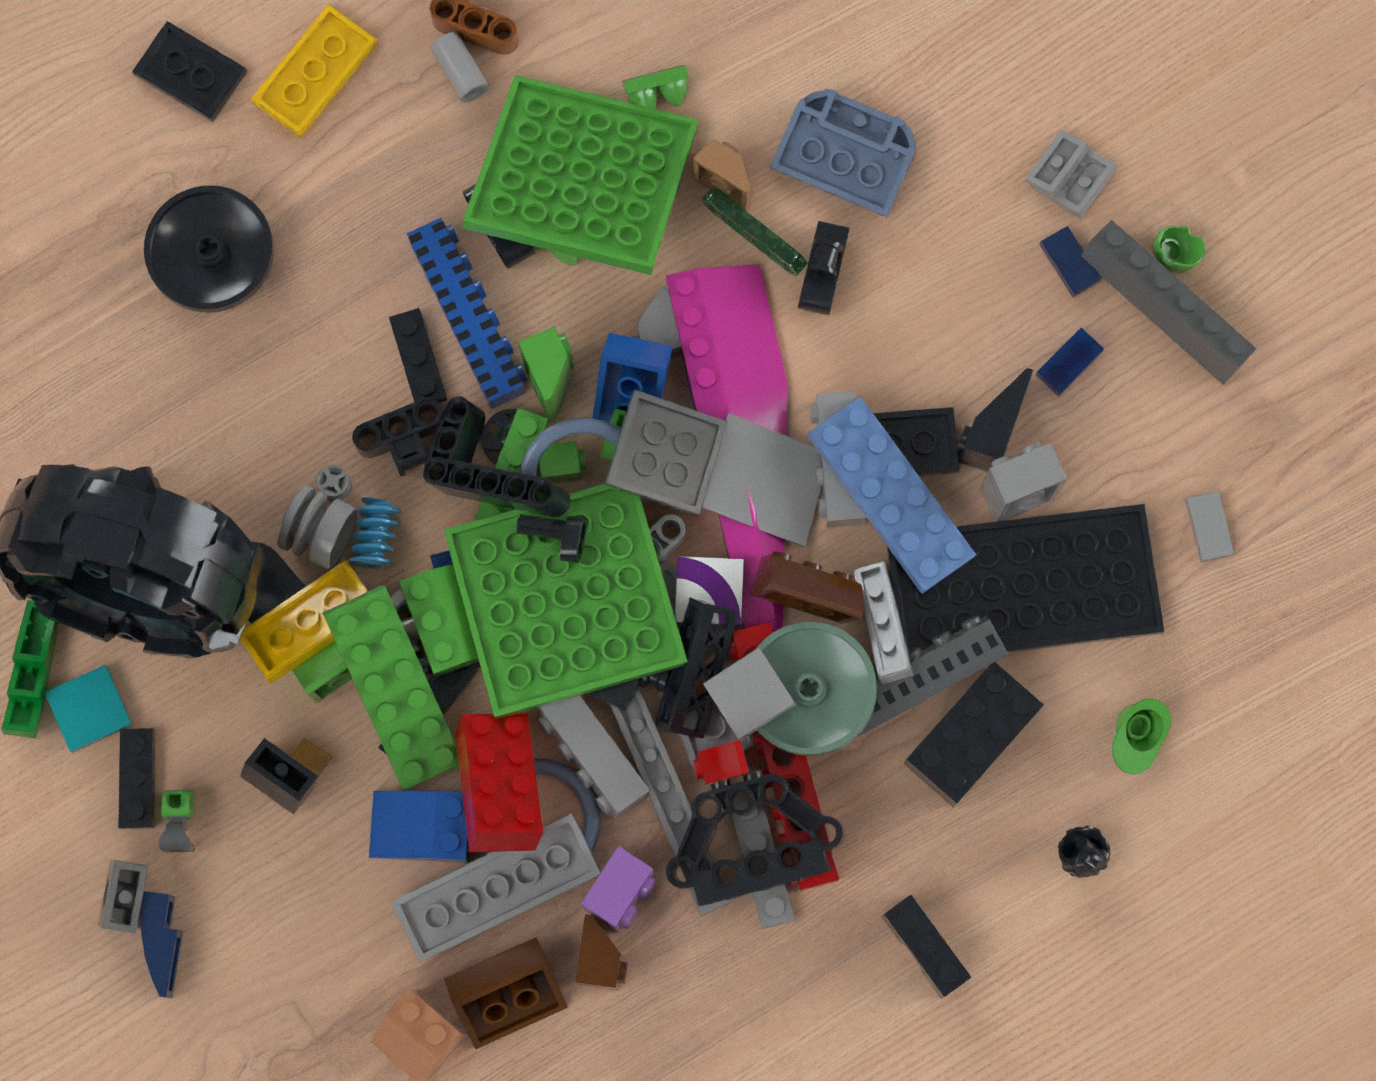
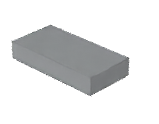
M1219 491L1187 498L1185 501L1200 562L1233 556L1234 550Z

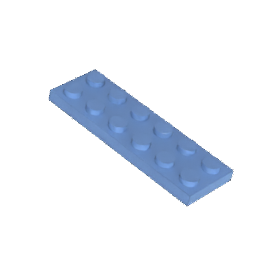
M859 397L808 432V438L922 594L976 556L970 545L862 397Z

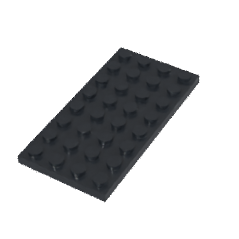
M1145 504L956 526L976 556L923 594L886 545L892 588L908 652L917 647H921L922 650L933 645L932 639L947 631H950L951 634L963 628L961 624L976 615H979L980 619L984 616L990 619L1007 652L1157 635L1165 632Z

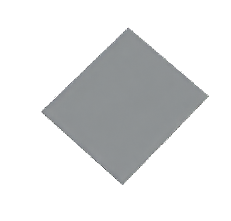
M728 413L726 418L727 425L702 508L753 527L747 492L748 487L757 514L759 529L805 547L821 487H817L816 467H821L820 455H814V449L810 445Z

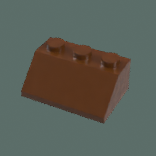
M773 552L772 555L769 554L760 559L751 596L840 624L862 618L864 613L862 585L852 581L850 574L840 571H833V574L821 571L822 566L808 561L799 564L791 561L792 557L781 552Z
M537 937L444 978L452 1004L475 1050L568 1008Z

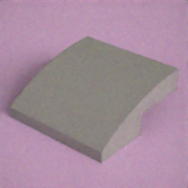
M1061 130L1027 176L1026 182L1066 211L1082 219L1117 168L1115 163L1089 150L1088 143Z

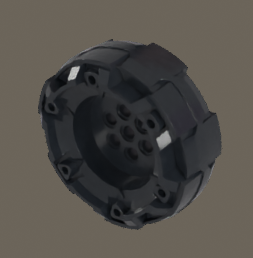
M74 464L41 465L38 475H32L24 479L18 478L14 490L9 495L0 516V576L16 599L25 600L27 597L35 602L34 604L44 617L98 640L108 642L117 636L133 642L145 643L144 653L197 658L211 653L228 651L237 646L245 623L249 619L257 599L259 583L266 564V554L260 544L249 540L230 516H227L207 500L203 501L202 505L190 499L161 488L156 477L115 466L91 470L75 466Z

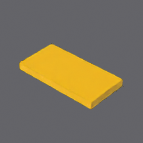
M328 4L250 98V101L301 139L379 44L378 39Z
M344 560L243 629L240 640L271 685L335 641L323 616V612L368 592V590L348 561Z

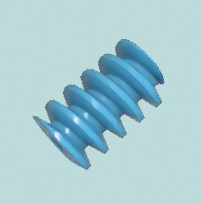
M363 497L361 501L367 506L360 507L359 514L364 518L356 522L357 527L363 531L354 534V539L361 544L352 546V552L358 556L350 558L349 562L359 567L379 569L381 565L391 564V560L384 557L383 553L394 551L393 547L386 544V540L396 539V535L388 531V527L398 526L399 523L390 517L392 514H400L401 510L390 502L377 498Z

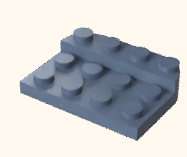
M825 89L813 92L799 101L770 165V169L887 218L909 166L914 159L915 141L910 128L899 117H892L838 94L835 90Z

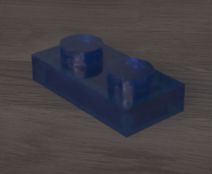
M1080 328L1036 372V376L1057 396H1060L1101 355L1104 348L1084 329Z

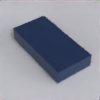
M1068 226L1040 241V247L1072 297L1101 281V277L1096 269L1081 256L1083 249Z

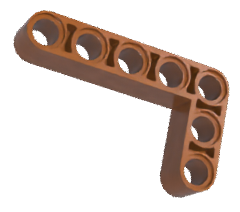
M470 0L431 1L429 9L433 25L438 31L444 34L458 32L463 41L498 54H510L517 48L518 36L516 25L510 18L470 4ZM443 10H450L453 12L451 16L447 18H440L439 16H437L439 12ZM471 21L482 23L476 29L466 27ZM505 31L511 34L505 40L496 38V35L500 32Z

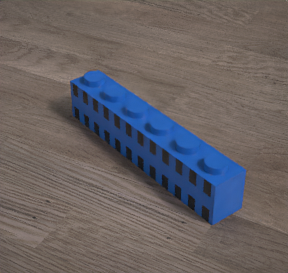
M438 218L406 233L409 243L490 408L493 409L525 394L526 391L523 383L528 381L526 374L520 364L514 366L509 356L514 353L507 336L501 338L496 329L500 322L493 308L487 310L482 301L487 296L480 281L473 282L470 277L469 271L473 270L466 253L459 254L455 246L459 239L453 226L449 225L446 227L442 218Z

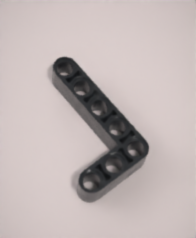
M456 396L446 404L423 468V478L427 483L447 495L544 516L560 517L567 512L571 501L570 495L546 478L471 463L485 424V413L462 396Z

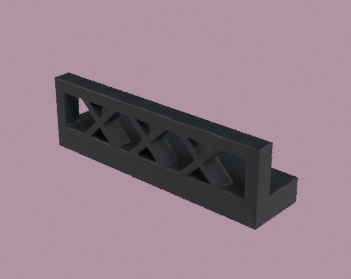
M689 598L680 631L687 663L670 669L655 725L668 732L704 738L714 700L707 689L696 698L693 692L694 683L703 676L708 681L722 672L739 611L712 605L700 599ZM714 613L726 615L723 628L714 634L710 627ZM713 645L716 651L715 658L705 666L702 660L703 651ZM695 708L699 715L695 729L683 727L686 714Z

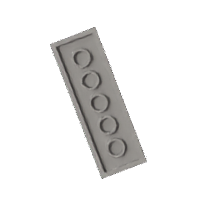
M571 813L543 827V834L536 851L491 852L391 901L419 961L422 962L600 875L601 870L574 814Z

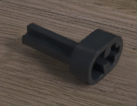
M520 514L517 519L516 532L517 534L561 540L560 560L579 563L582 556L587 524L585 518L568 516L565 521Z

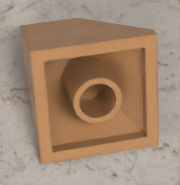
M713 139L693 159V180L747 213L750 208L751 186L741 155L738 154L739 151L730 143L725 141L720 143Z

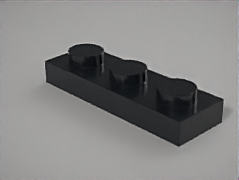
M420 308L390 316L389 320L414 402L426 398L433 399L438 403L446 401L447 396Z
M120 729L118 828L153 829L155 729Z

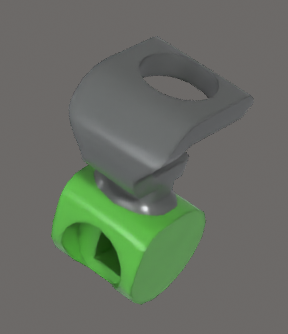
M164 790L161 813L163 819L169 820V823L166 824V829L159 838V847L163 852H194V845L185 833L187 831L186 820L192 819L194 814L193 791Z

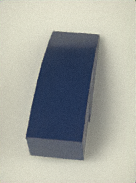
M144 891L141 905V936L146 963L159 997L172 998L183 931L170 929L175 896Z

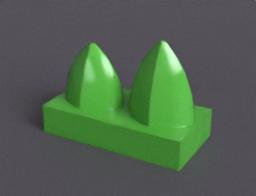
M679 65L622 80L624 91L628 94L632 104L656 109V86H659L662 95L667 101L675 106H680L686 95V79L689 77L686 65Z

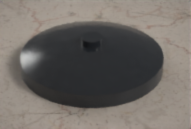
M221 186L194 187L170 198L153 216L144 239L145 264L157 288L173 303L196 312H220L234 308L248 300L265 282L274 257L273 236L264 214L245 195Z

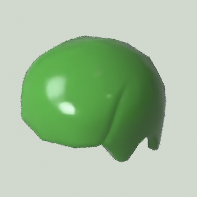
M1168 226L1157 233L1152 245L1156 260L1167 270L1174 273H1184L1197 266L1206 253L1203 238L1193 236L1188 226Z

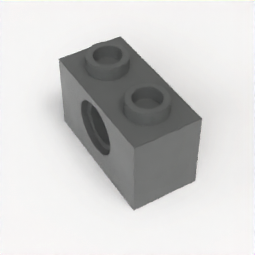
M110 859L98 921L99 927L136 933L148 866Z

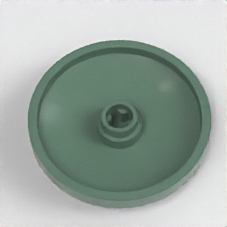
M800 622L780 628L759 644L757 648L761 649L796 703L795 706L757 730L769 743L791 754L819 756L845 747L864 730L875 708L877 681L868 654L855 638L840 628L829 624Z

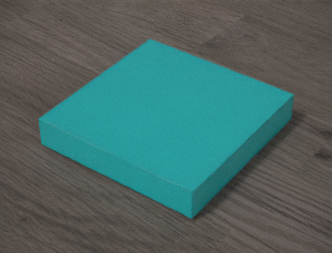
M106 665L44 692L71 753L119 732L120 729H126L133 725Z

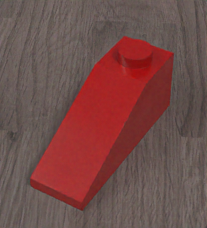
M741 740L697 752L698 759L693 760L697 780L704 779L705 785L749 773Z

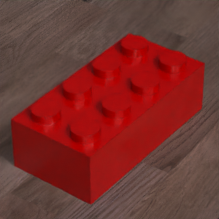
M528 713L513 714L496 719L494 714H462L455 735L469 852L536 851L543 834V825Z

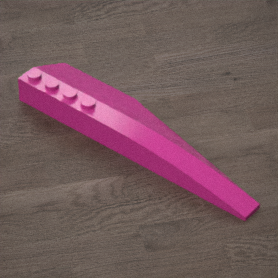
M760 264L697 268L666 275V286H668L682 346V358L694 410L726 421L727 414L730 413L787 436L788 384ZM747 486L753 527L718 514L728 559H744L741 609L743 627L745 629L770 622L772 630L775 632L783 628V605L751 596L760 559L769 554L772 555L773 552L784 553L785 539L759 529L757 514Z

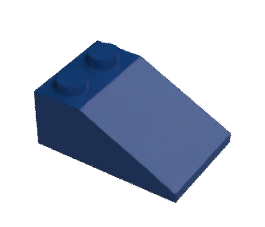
M609 333L601 355L592 418L610 423L614 409L627 412L634 390L663 399L673 346Z
M374 791L369 858L469 863V846L462 792Z

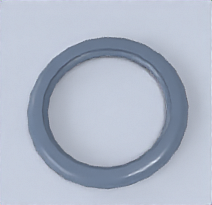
M571 418L558 422L542 431L530 444L523 457L520 473L536 476L538 463L542 455L554 442L562 437L578 433H589L609 440L616 447L621 430L606 421L593 418Z
M534 759L536 775L557 778L566 783L575 792L581 802L584 813L582 833L592 852L600 831V809L591 787L587 789L583 786L576 775L577 771L571 767L550 759Z

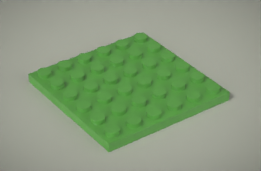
M515 75L464 215L462 229L652 275L698 128V119Z
M602 484L569 494L570 506L567 512L560 517H549L515 509L444 529L495 719L677 668L687 663L639 496ZM520 514L565 521L568 516L585 518L587 524L586 536L580 562L571 563L560 560L561 540L517 534V519Z

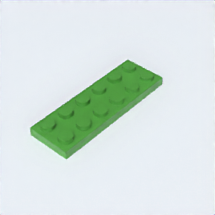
M385 585L323 612V616L403 791L458 766L457 746Z

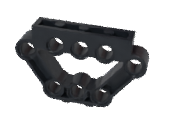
M756 771L743 775V782L732 785L730 779L710 784L711 790L697 795L693 800L691 820L677 855L668 862L666 876L668 881L677 888H694L698 906H705L832 872L827 852L838 848L843 843L845 829L842 823L833 817L824 816L796 794L784 777L776 774L763 776L762 771ZM773 782L780 783L783 788L782 796L776 801H770L766 796V788ZM740 791H746L750 796V804L743 810H738L734 805V797ZM708 800H714L718 805V812L713 818L707 819L702 814V805ZM766 804L775 807L812 838L810 843L801 845L792 841L785 842L773 853L755 850L748 853L743 861L736 862L730 859H721L715 862L710 870L702 871L701 869L718 824L724 819L726 814L734 813L740 816H748L757 809V806ZM825 824H832L836 829V837L829 843H823L818 835L819 829ZM790 847H795L799 850L801 857L799 863L793 867L787 866L783 860L784 852ZM763 856L768 863V868L764 874L758 876L752 872L751 862L755 857ZM683 862L689 863L693 869L692 877L686 882L681 881L677 876V868ZM725 865H730L735 870V878L729 884H723L719 879V870Z

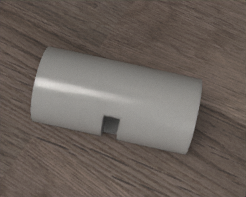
M458 32L447 33L432 44L431 50L462 102L475 100L488 90L489 85Z

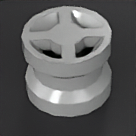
M329 465L319 471L317 475V487L320 492L322 491L327 494V500L332 502L336 499L344 500L350 494L352 483L347 472L342 467Z

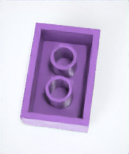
M618 846L581 903L582 907L586 912L617 932L620 931L622 926L628 929L638 914L635 907L640 898L646 901L656 886L653 868Z

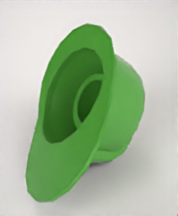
M1153 698L1143 699L1125 707L1119 713L1116 720L1117 733L1112 744V756L1116 766L1122 772L1131 775L1140 774L1147 770L1155 760L1171 727L1169 709L1162 701Z

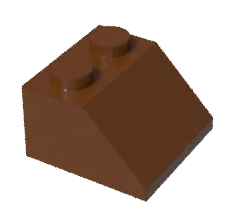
M585 914L576 983L582 986L618 990L619 983L625 984L628 964L627 962H622L623 957L594 917Z

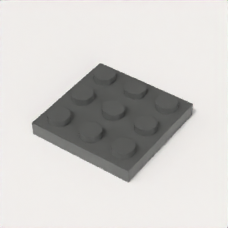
M634 390L604 485L695 516L699 515L727 421Z

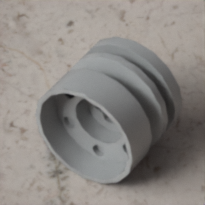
M305 485L297 493L284 515L277 545L285 551L292 548L293 554L297 556L302 555L310 545V562L331 570L340 560L350 541L359 510L356 506L340 499L334 500L326 510L327 494L321 491L316 495V490L313 487Z

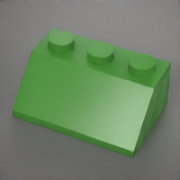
M555 326L518 342L525 371L550 424L555 422L572 381L570 370L575 368L572 362V350L565 334L558 335Z
M453 564L430 569L400 580L399 583L433 674L436 677H440L479 662Z
M335 641L292 670L303 689L316 704L352 679Z

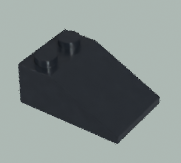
M1026 368L975 417L972 426L965 425L957 446L958 452L962 453L959 460L960 463L988 472L989 468L993 467L991 463L1005 455L1033 373L1032 369Z

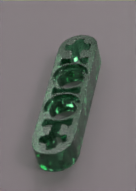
M711 187L701 199L709 211L789 274L798 276L807 265L806 259L797 250L719 189Z

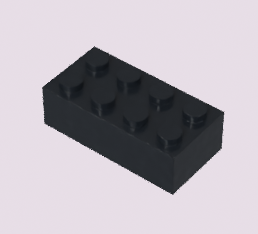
M994 662L989 665L905 760L904 765L954 807L1044 704Z

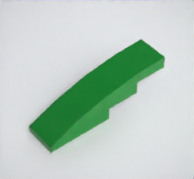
M27 600L12 656L14 667L7 690L9 700L1 730L4 735L36 739L46 697L44 692L47 691L58 622L44 617L34 604L35 602Z

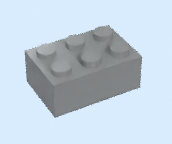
M1040 442L1034 443L1022 450L1023 454L1011 459L1010 455H1006L991 463L993 467L989 468L980 491L994 522L1007 520L1055 500L1067 477L1051 443L1041 446Z

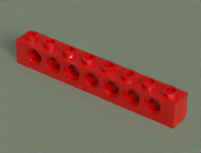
M768 622L734 631L732 633L733 641H730L729 644L732 661H739L750 654L765 638L773 633L771 623ZM758 732V736L753 737L757 756L764 755L767 768L761 770L763 776L776 774L784 777L787 781L796 782L800 787L799 796L821 813L807 757L791 754L792 759L788 765L778 766L774 763L772 755L779 748L769 743ZM778 782L769 784L766 789H773L775 801L780 799L782 796L781 784ZM771 806L774 821L781 820L784 833L778 834L780 844L790 841L801 845L812 842V838L804 830H794L790 826L789 818ZM823 825L819 829L818 835L823 843H829L825 825ZM790 847L784 853H790L793 865L789 867H793L799 863L800 859L798 857V850L795 847ZM832 851L827 852L832 872L809 877L794 883L791 882V885H798L799 890L804 891L838 882L839 876Z

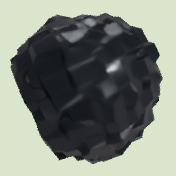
M1087 825L1075 827L1074 829L1071 828L1066 831V835L1058 844V854L1062 862V868L1071 876L1078 878L1095 876L1099 874L1100 870H1104L1107 867L1111 855L1110 845L1098 828Z

